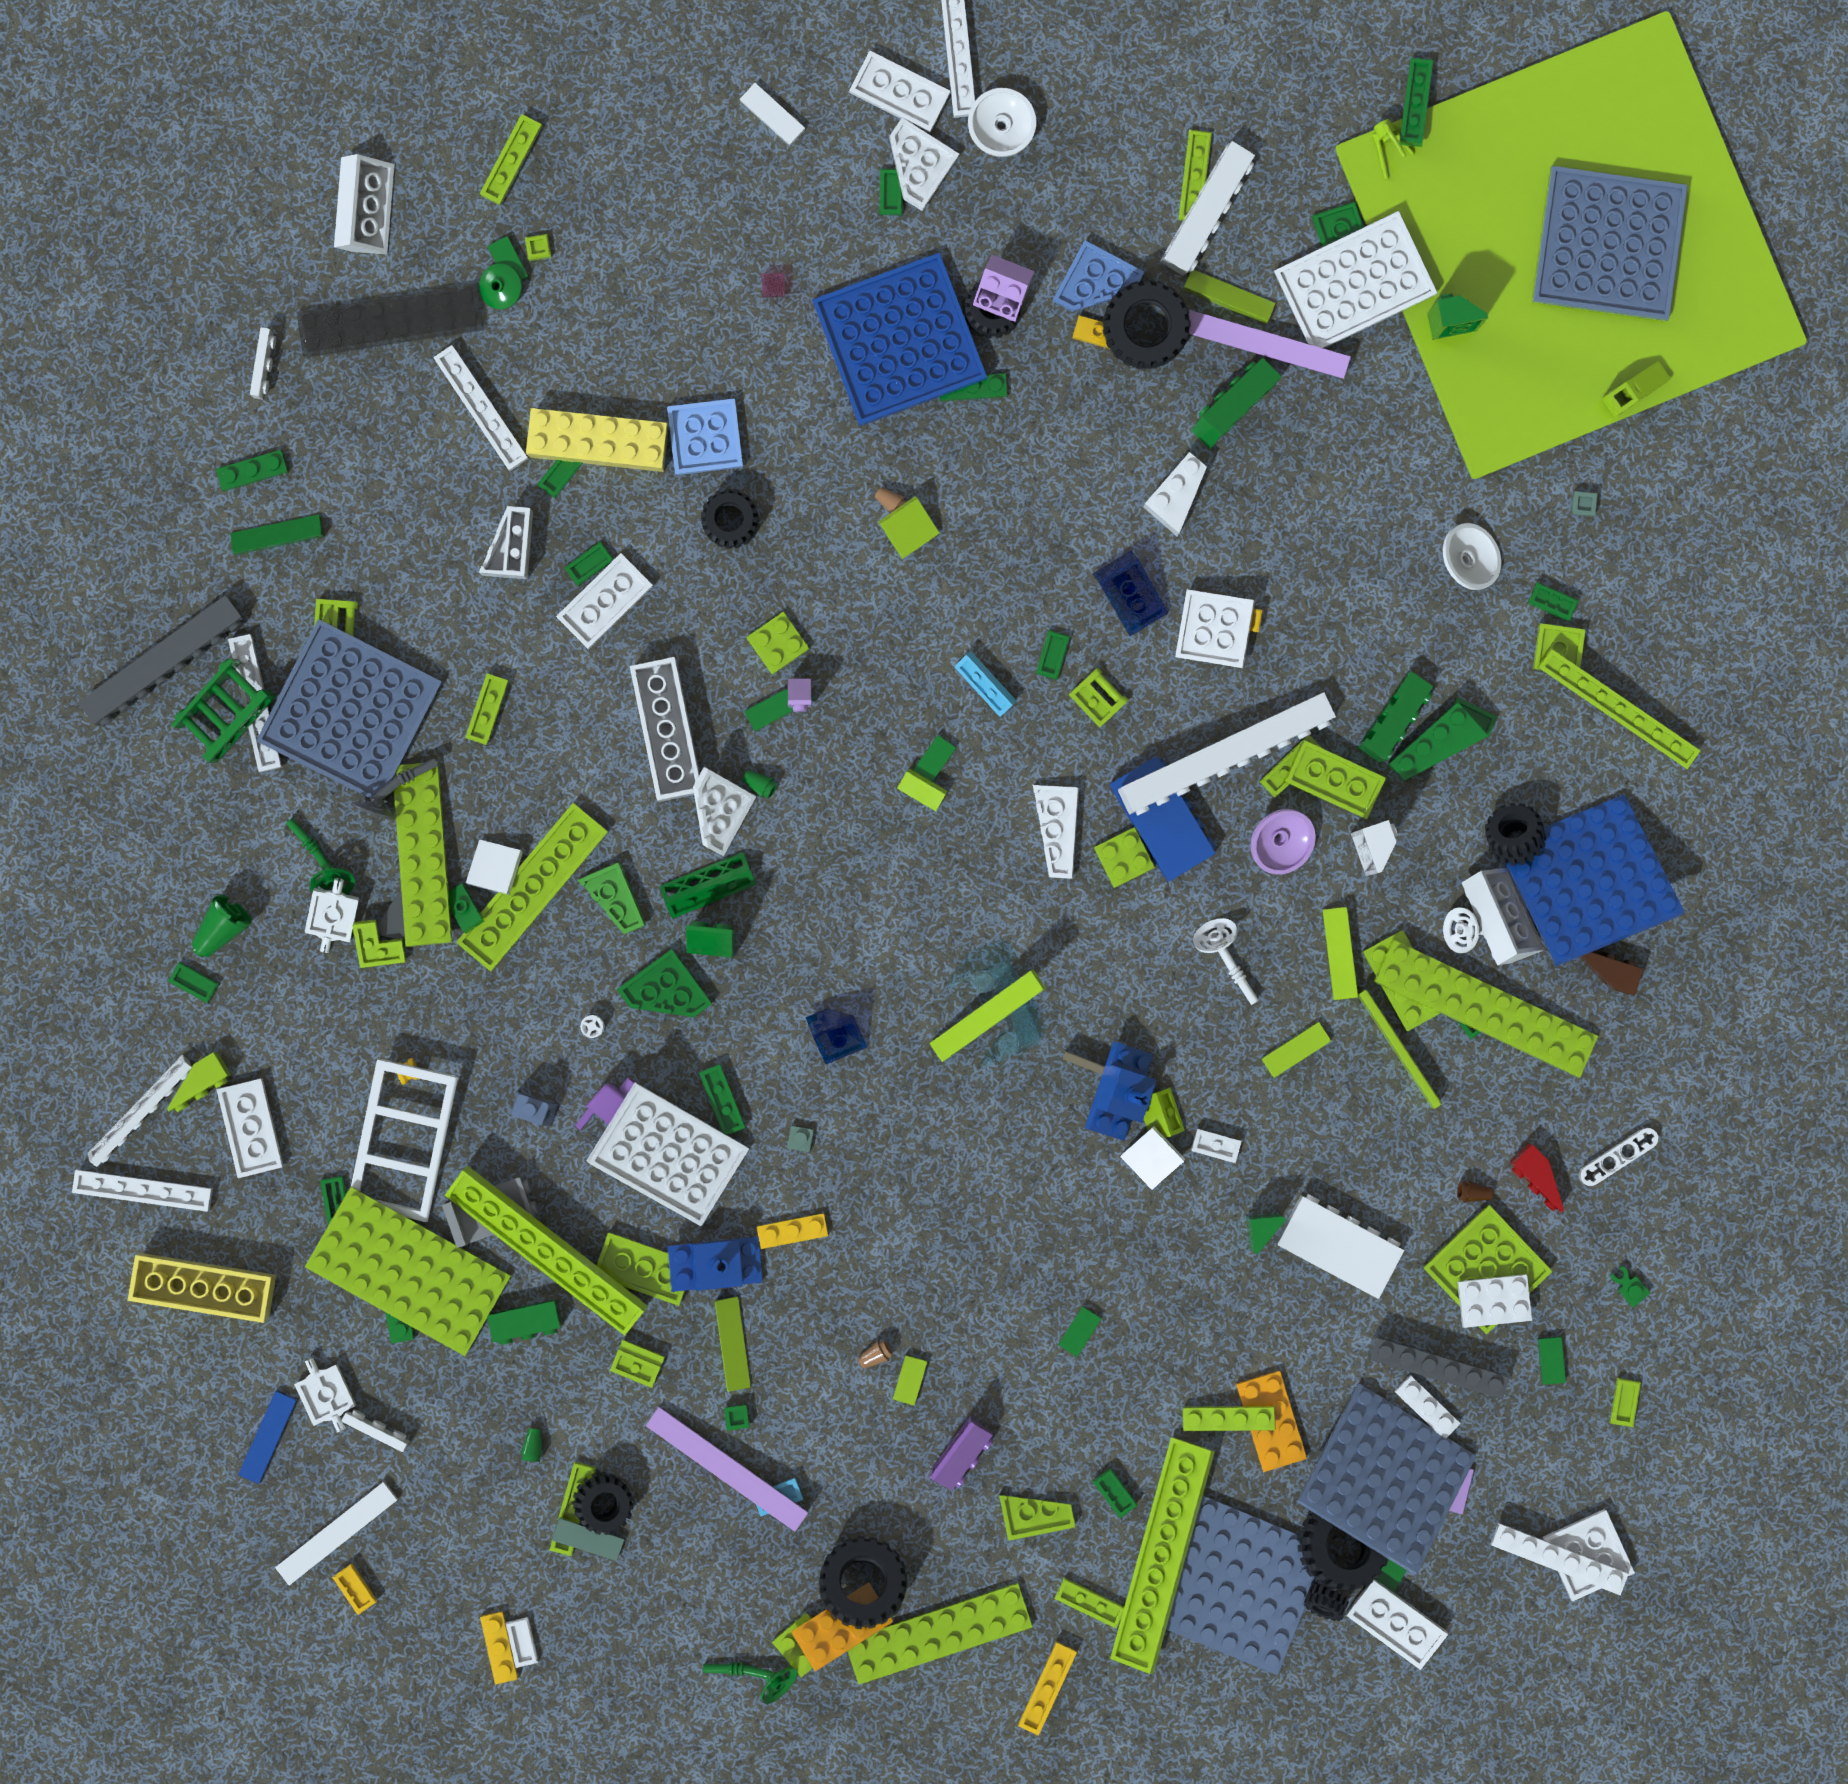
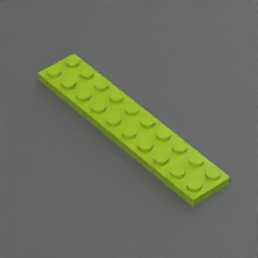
M1396 940L1391 941L1374 980L1375 983L1577 1078L1581 1077L1598 1038L1597 1035Z
M468 1165L461 1171L444 1195L624 1336L647 1309L648 1306Z
M1175 1437L1170 1439L1110 1657L1112 1660L1148 1674H1154L1215 1453L1213 1450Z

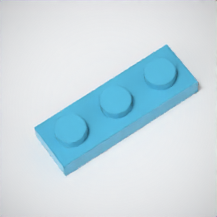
M972 651L966 654L955 666L957 671L999 717L1017 702Z

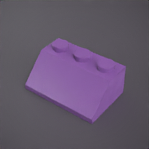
M970 1416L930 1470V1478L950 1490H953L955 1486L959 1488L966 1479L965 1472L968 1468L973 1469L980 1460L977 1457L982 1449L986 1451L992 1444L993 1439L991 1437L993 1432Z

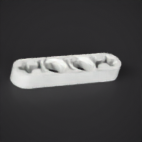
M1651 1128L1640 1129L1583 1166L1579 1171L1580 1181L1588 1186H1594L1652 1149L1658 1142L1657 1133ZM1644 1133L1652 1134L1650 1138L1651 1143L1643 1142L1639 1145L1642 1147V1150L1639 1151V1147L1633 1139L1636 1138V1141L1639 1142L1644 1139ZM1626 1144H1630L1634 1148V1153L1630 1157H1625L1622 1154V1148ZM1608 1156L1612 1157L1615 1161L1614 1167L1610 1170L1605 1169L1603 1166V1160ZM1598 1163L1599 1169L1603 1171L1604 1174L1601 1176V1173L1597 1172L1593 1175V1181L1589 1179L1585 1180L1584 1177H1586L1587 1175L1586 1171H1595L1596 1169H1598L1595 1166V1164Z

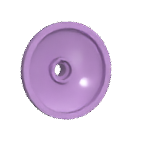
M1281 809L1270 813L1261 820L1253 832L1250 847L1254 861L1260 868L1271 874H1286L1298 869L1308 860L1314 849L1316 839L1314 826L1309 818L1297 810Z

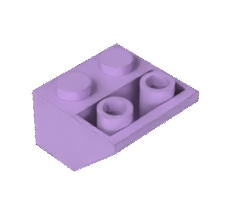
M991 255L985 267L973 305L1015 322L1035 271Z

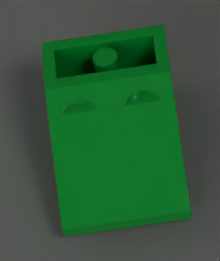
M692 921V926L686 925L687 953L734 958L736 931L731 930V925L715 923V928H711L709 923Z

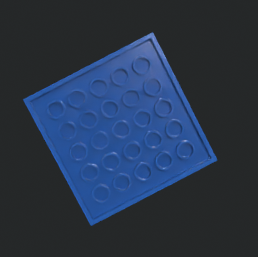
M940 252L812 299L859 427L987 380V375Z
M1625 794L1544 827L1546 845L1544 849H1541L1542 853L1539 856L1535 855V860L1532 862L1529 860L1525 861L1526 864L1524 865L1517 863L1516 866H1511L1510 862L1506 865L1555 966L1684 914V909Z

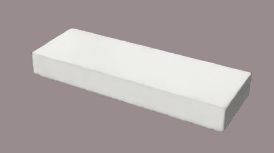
M756 83L740 98V101L789 146L805 131L804 126Z

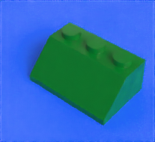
M1453 293L1441 295L1440 299L1435 302L1427 313L1433 340L1476 332L1488 319V313L1461 295L1453 296Z

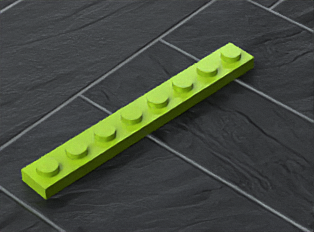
M1550 648L1538 665V668L1685 769L1688 770L1700 753L1698 748Z

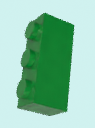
M557 1299L487 1315L492 1342L499 1341V1345L512 1343V1338L521 1337L522 1340L535 1338V1333L544 1332V1335L554 1334L558 1332V1328L562 1327Z

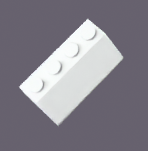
M359 154L341 157L335 248L351 252L387 254L394 164Z
M1389 820L1351 833L1366 876L1383 871L1396 844L1397 830L1394 824H1390Z
M1508 868L1480 871L1462 882L1465 894L1471 903L1474 915L1481 926L1483 936L1487 940L1492 957L1497 965L1513 963L1545 950Z

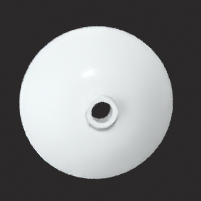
M996 88L983 93L974 102L969 112L968 129L972 140L982 151L996 157H1008L1021 152L1031 142L1036 129V115L1031 103L1021 93L1008 88ZM1002 122L1006 127L1001 130L997 127V124Z
M1472 523L1460 524L1449 531L1443 544V558L1450 575L1460 585L1471 590H1481L1492 585L1498 578L1501 570V555L1493 537L1485 529Z

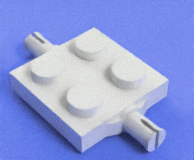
M334 878L332 890L327 891L314 888L305 933L321 938L320 951L324 952L326 944L325 953L330 952L331 941L341 940L350 942L353 931L352 925L355 921L359 897L346 895L342 892L344 880L341 878L339 886H337L339 878Z
M314 1358L305 1361L310 1375L294 1385L313 1426L323 1421L332 1420L337 1432L346 1429L340 1416L346 1410L355 1407L356 1403L338 1364L319 1370Z

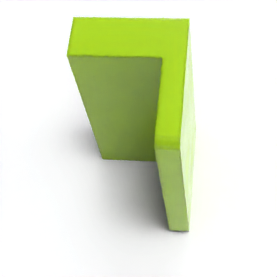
M1171 1087L1153 1093L1151 1101H1149L1150 1105L1147 1107L1144 1116L1147 1131L1155 1126L1165 1138L1185 1131Z

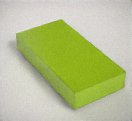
M909 768L897 787L898 790L934 811H937L948 792Z
M905 1355L893 1400L915 1406L927 1365L926 1360Z
M1617 1378L1609 1423L1634 1427L1641 1385L1640 1381Z

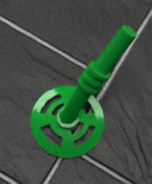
M291 818L286 824L303 842L302 846H306L305 849L307 851L310 850L309 854L314 855L323 869L310 879L309 889L313 894L314 888L318 886L325 890H332L334 878H339L337 886H339L340 878L347 881L348 883L342 888V892L346 895L350 893L355 886L353 874L346 869L332 868L321 851L320 845H316L317 841H313L314 838L312 836L309 837L300 825Z
M730 1662V1664H703V1673H724L733 1676V1674L735 1676L746 1674L766 1679L767 1683L761 1693V1701L764 1704H770L782 1697L790 1689L797 1677V1670L792 1666L776 1673L744 1665L743 1662H740V1664L738 1662H735V1664L733 1662ZM789 1671V1676L785 1677L784 1673Z

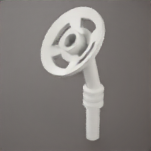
M1460 907L1451 910L1447 914L1443 925L1445 941L1457 953H1466L1472 950L1478 941L1479 935H1483L1475 915L1467 908ZM1461 913H1464V914H1467L1469 917H1466V916H1462V917H1461L1460 914H1461ZM1453 920L1457 922L1455 926L1456 934L1454 935L1451 932ZM1457 942L1467 944V947H1461Z
M1220 918L1203 924L1194 934L1193 943L1195 947L1204 953L1219 952L1229 969L1228 974L1232 975V979H1235V984L1238 983L1250 1004L1253 1005L1258 1002L1257 996L1245 979L1246 975H1242L1244 973L1243 970L1240 971L1241 967L1236 965L1226 948L1237 936L1235 923L1229 919ZM1217 927V930H1213L1208 936L1204 935L1209 930ZM1225 927L1231 929L1232 934H1229L1228 930H1226ZM1200 942H1203L1206 948L1202 947Z

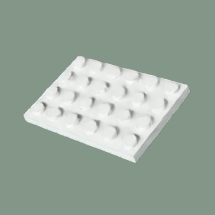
M1399 211L1274 271L1307 344L1323 349L1437 295V291Z
M635 1082L586 1161L702 1226L749 1148Z

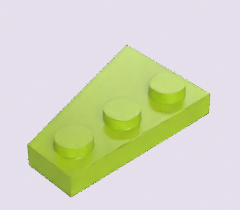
M999 1495L1008 1541L1075 1528L1071 1504Z

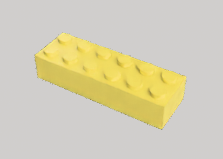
M531 408L526 454L530 458L664 472L669 426L664 422Z
M140 1253L135 1255L127 1301L264 1323L269 1320L276 1275Z

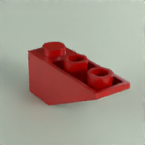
M1528 1143L1509 1162L1513 1166L1511 1171L1520 1179L1524 1177L1530 1183L1528 1188L1536 1195L1540 1193L1546 1199L1544 1204L1553 1212L1555 1210L1563 1212V1204L1549 1160L1533 1144Z

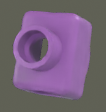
M627 1077L620 1088L613 1083L605 1084L586 1105L588 1110L575 1127L582 1130L594 1114L598 1115L609 1125L635 1081Z

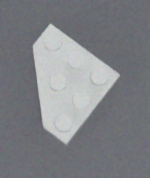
M901 118L889 139L902 196L905 201L923 211L958 159L959 153L906 119Z
M704 767L693 786L702 843L707 848L724 856L756 796Z

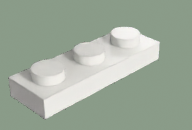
M260 328L250 395L253 398L262 400L264 394H267L269 389V381L266 378L267 372H271L273 360L270 358L271 349L274 350L276 346V336H273L274 333L268 328Z
M1411 1375L1394 1391L1444 1438H1447L1461 1424Z
M349 1410L345 1413L342 1422L401 1452H404L410 1443L404 1433L397 1430L391 1432L385 1429L386 1425L377 1420L371 1422L365 1419L366 1415L358 1410H353V1412Z

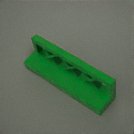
M741 852L659 887L665 905L672 919L757 884L745 854ZM742 861L743 866L731 869L733 864ZM716 871L721 872L720 875L715 878L710 877L711 874ZM700 880L698 885L689 886L692 881ZM674 888L679 889L676 894L667 895V891Z

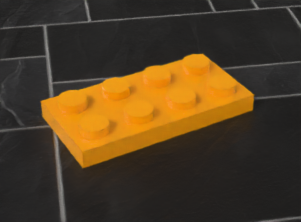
M1280 1371L1236 1383L1242 1406H1275L1276 1429L1250 1431L1262 1471H1270L1307 1459Z
M869 1582L846 1596L851 1601L859 1604H869L879 1598ZM824 1610L791 1631L816 1672L891 1624L893 1620L890 1617L886 1623L882 1625L880 1623L875 1628L868 1629V1627H862V1629H855V1626L849 1625L847 1627L843 1625L842 1621L839 1619L835 1620L831 1616L829 1610Z

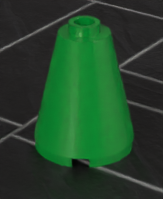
M216 894L193 938L191 943L193 946L192 950L199 957H210L252 924L250 922L252 918L249 913L237 902L234 905L228 902L229 897L226 895Z

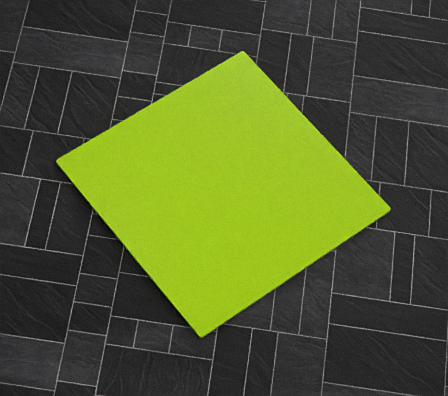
M1668 11L1427 108L1422 147L1410 146L1414 151L1413 155H1410L1401 145L1406 153V157L1403 158L1392 140L1387 143L1381 140L1389 177L1387 180L1384 179L1376 142L1373 138V135L1376 134L1375 130L1338 144L1335 148L1366 226L1399 211L1437 291V295L1402 311L1472 479H1478L1801 347L1807 342L1672 16ZM1402 119L1392 122L1400 134ZM1552 166L1687 185L1668 321L1532 302L1550 169ZM1453 293V296L1461 295L1488 313V319L1476 332L1432 339L1427 313L1435 302L1440 299L1441 295ZM1659 361L1671 380L1614 418L1602 399L1623 383Z

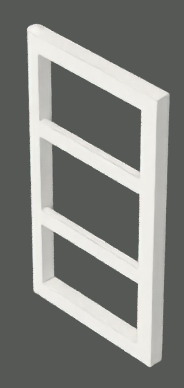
M380 1058L377 1059L351 1184L353 1188L361 1191L366 1163L426 1176L427 1182L421 1210L381 1200L377 1201L407 1218L428 1222L458 1076ZM385 1071L446 1084L440 1119L378 1105ZM376 1114L438 1128L430 1167L368 1154Z

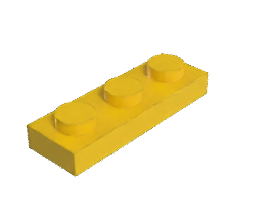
M824 1213L757 1226L761 1249L828 1236Z
M504 1611L482 1615L480 1619L495 1685L517 1680L518 1673L506 1629Z

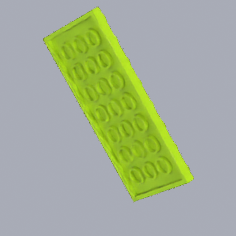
M352 1186L305 1265V1268L463 1356H466L486 1321L487 1315L490 1314L511 1277L506 1272L461 1247L457 1248L454 1243Z

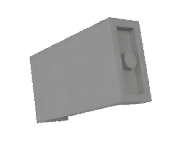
M521 1176L495 1186L537 1219L536 1215L539 1214L536 1202H531L528 1193H531V1187L527 1179L523 1180ZM452 1201L442 1205L457 1248L494 1235Z

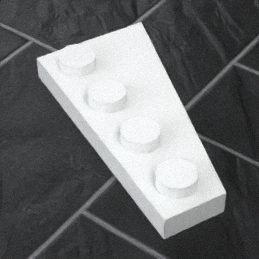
M1033 785L1049 877L1073 879L1079 788Z

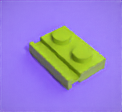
M623 1339L610 1371L652 1388L665 1356Z

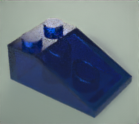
M1132 550L1093 573L1094 578L1129 636L1134 635L1168 614L1142 564Z

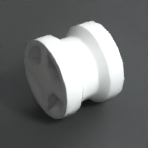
M590 1015L582 1020L580 1027L586 1037L594 1038L603 1033L605 1024L599 1016Z

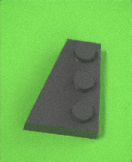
M400 890L377 927L379 935L392 939L403 938V942H405L402 892Z

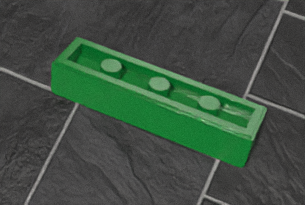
M319 514L230 533L232 553L235 556L324 537Z

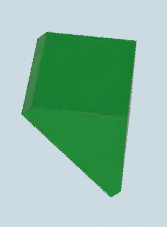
M1279 1213L1246 1216L1249 1249L1258 1255L1287 1219Z

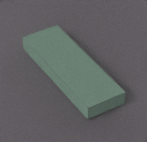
M561 1517L557 1521L551 1538L552 1541L615 1561L618 1559L624 1542L623 1537L611 1533L605 1535L603 1532L598 1535L594 1531L590 1532L580 1523Z

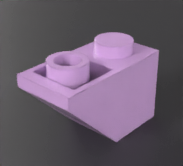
M788 679V707L793 708V712H807V708H812L811 679Z

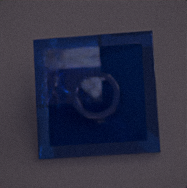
M825 1009L806 1017L825 1065L868 1048L854 1015Z

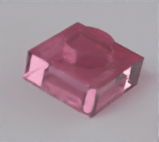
M762 273L763 298L785 297L784 273Z

